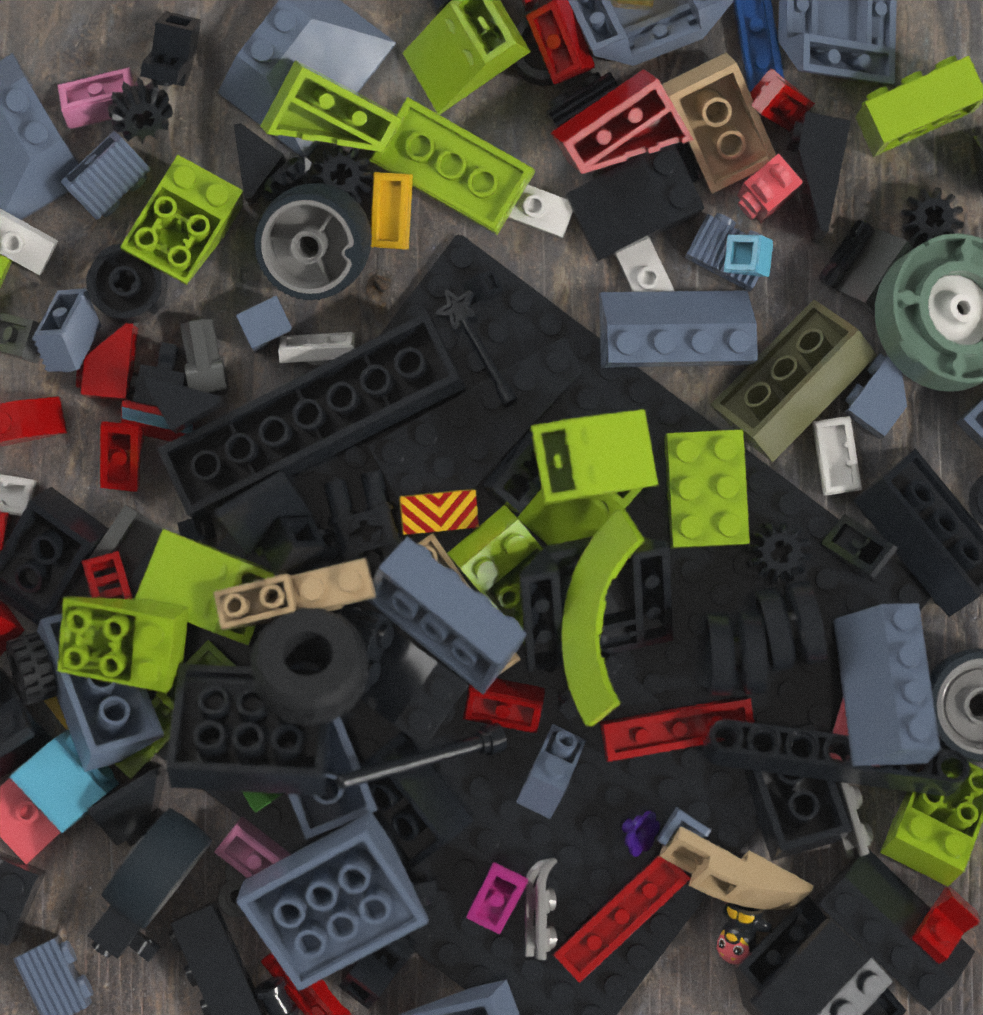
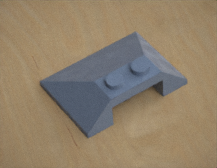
M279 0L236 55L218 94L258 125H261L295 60L359 93L395 47L396 42L340 0ZM273 135L301 157L306 155L309 158L321 142Z
M734 0L568 1L593 56L635 66L703 39Z
M779 0L778 42L799 72L889 86L894 85L897 0Z
M12 53L0 60V209L23 220L69 192L60 181L79 162L64 142L33 90V85Z

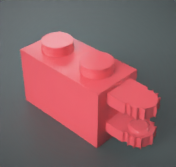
M778 153L743 183L737 195L741 200L738 202V205L749 219L753 220L756 217L762 223L796 194L803 181Z

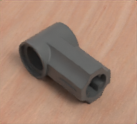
M199 319L180 324L187 358L185 373L188 388L206 393L229 390L226 368L223 358H220L213 320Z

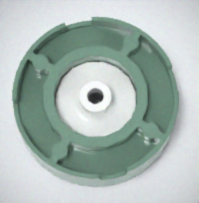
M946 234L932 238L893 263L879 285L875 301V322L881 344L891 361L904 375L927 388L954 392L967 390L983 383L982 238L967 234Z

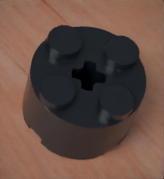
M122 243L111 245L99 252L90 270H88L86 286L89 297L99 310L114 321L129 324L146 321L154 316L165 304L168 286L166 275L162 271L120 249ZM129 276L135 283L131 284V290L126 292L123 288H119V286L124 285V278Z

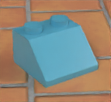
M69 729L52 739L10 776L61 833L88 815L87 809L104 800L120 784L114 778V774L109 766L87 772L84 771Z

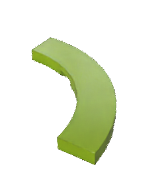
M618 509L602 525L583 552L574 571L563 612L562 653L565 673L570 692L586 726H594L621 704L610 683L604 658H601L599 633H602L603 616L607 602L604 599L612 579H616L626 560L645 541L627 512Z

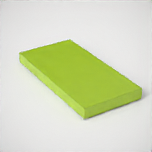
M407 97L397 113L401 120L384 152L374 151L369 161L387 173L413 174V188L498 235L535 174V169Z

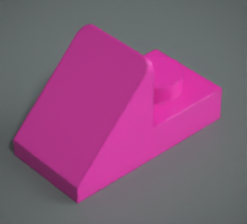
M492 863L466 918L500 935L529 879L496 863Z

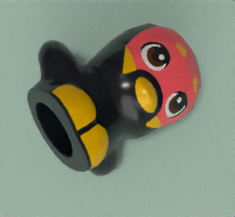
M729 903L723 907V914L727 917L728 922L724 924L716 949L720 957L727 963L739 965L756 947V932H771L772 925L763 918L764 909L749 908Z

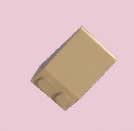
M724 53L662 84L693 138V141L687 143L711 194L757 172L776 156L759 113L751 106L753 99L739 66L728 53Z

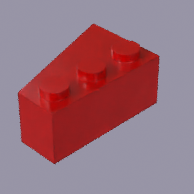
M644 69L550 133L568 163L581 174L627 161L626 158L645 152L649 154L657 152L662 147L678 142L686 143L693 141L691 134L659 79Z

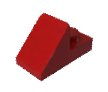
M773 69L768 70L750 92L753 99L751 106L761 115L788 131L793 128L794 122H800L806 111L808 112L815 104Z
M101 422L100 488L138 491L140 485V452L145 441V434L140 425Z
M946 886L911 939L940 964L948 959L963 934L978 925L981 920L974 907L951 886Z

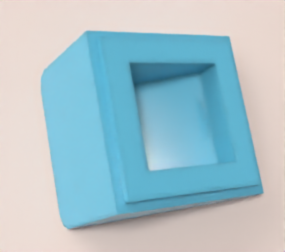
M728 234L724 272L768 277L770 275L773 249L772 239L763 235Z

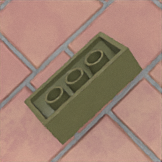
M814 299L759 354L758 361L750 364L710 405L734 430L743 429L744 439L767 459L774 462L877 357V354L859 329Z

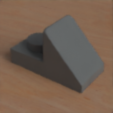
M0 313V352L32 363H38L40 353L37 352L38 347L34 345L36 341L32 340V337L40 323Z

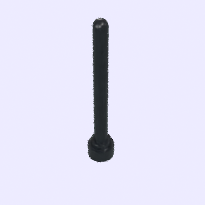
M499 723L485 725L475 733L474 737L339 774L335 779V784L340 789H346L477 751L481 754L486 753L488 756L504 752L507 748L506 735Z

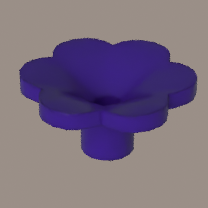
M646 811L642 816L639 815L634 820L627 819L623 823L622 831L627 834L625 845L629 847V853L632 856L637 857L642 851L647 852L653 846L654 837L660 829V822L656 820V813Z

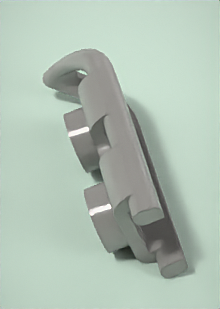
M837 760V761H835V762H838V763H843L842 760ZM838 782L840 788L838 792L852 831L841 841L845 858L854 856L852 848L856 847L859 856L870 854L867 846L873 842V831L867 822L860 823L856 810L862 805V794L855 785L849 786V783Z
M556 858L538 861L531 867L526 876L529 880L525 886V956H534V949H536L537 960H546V952L554 949L557 942L554 927L547 926V913H550L556 907V894L553 888H546V880L551 868L557 863ZM534 910H536V925H534Z

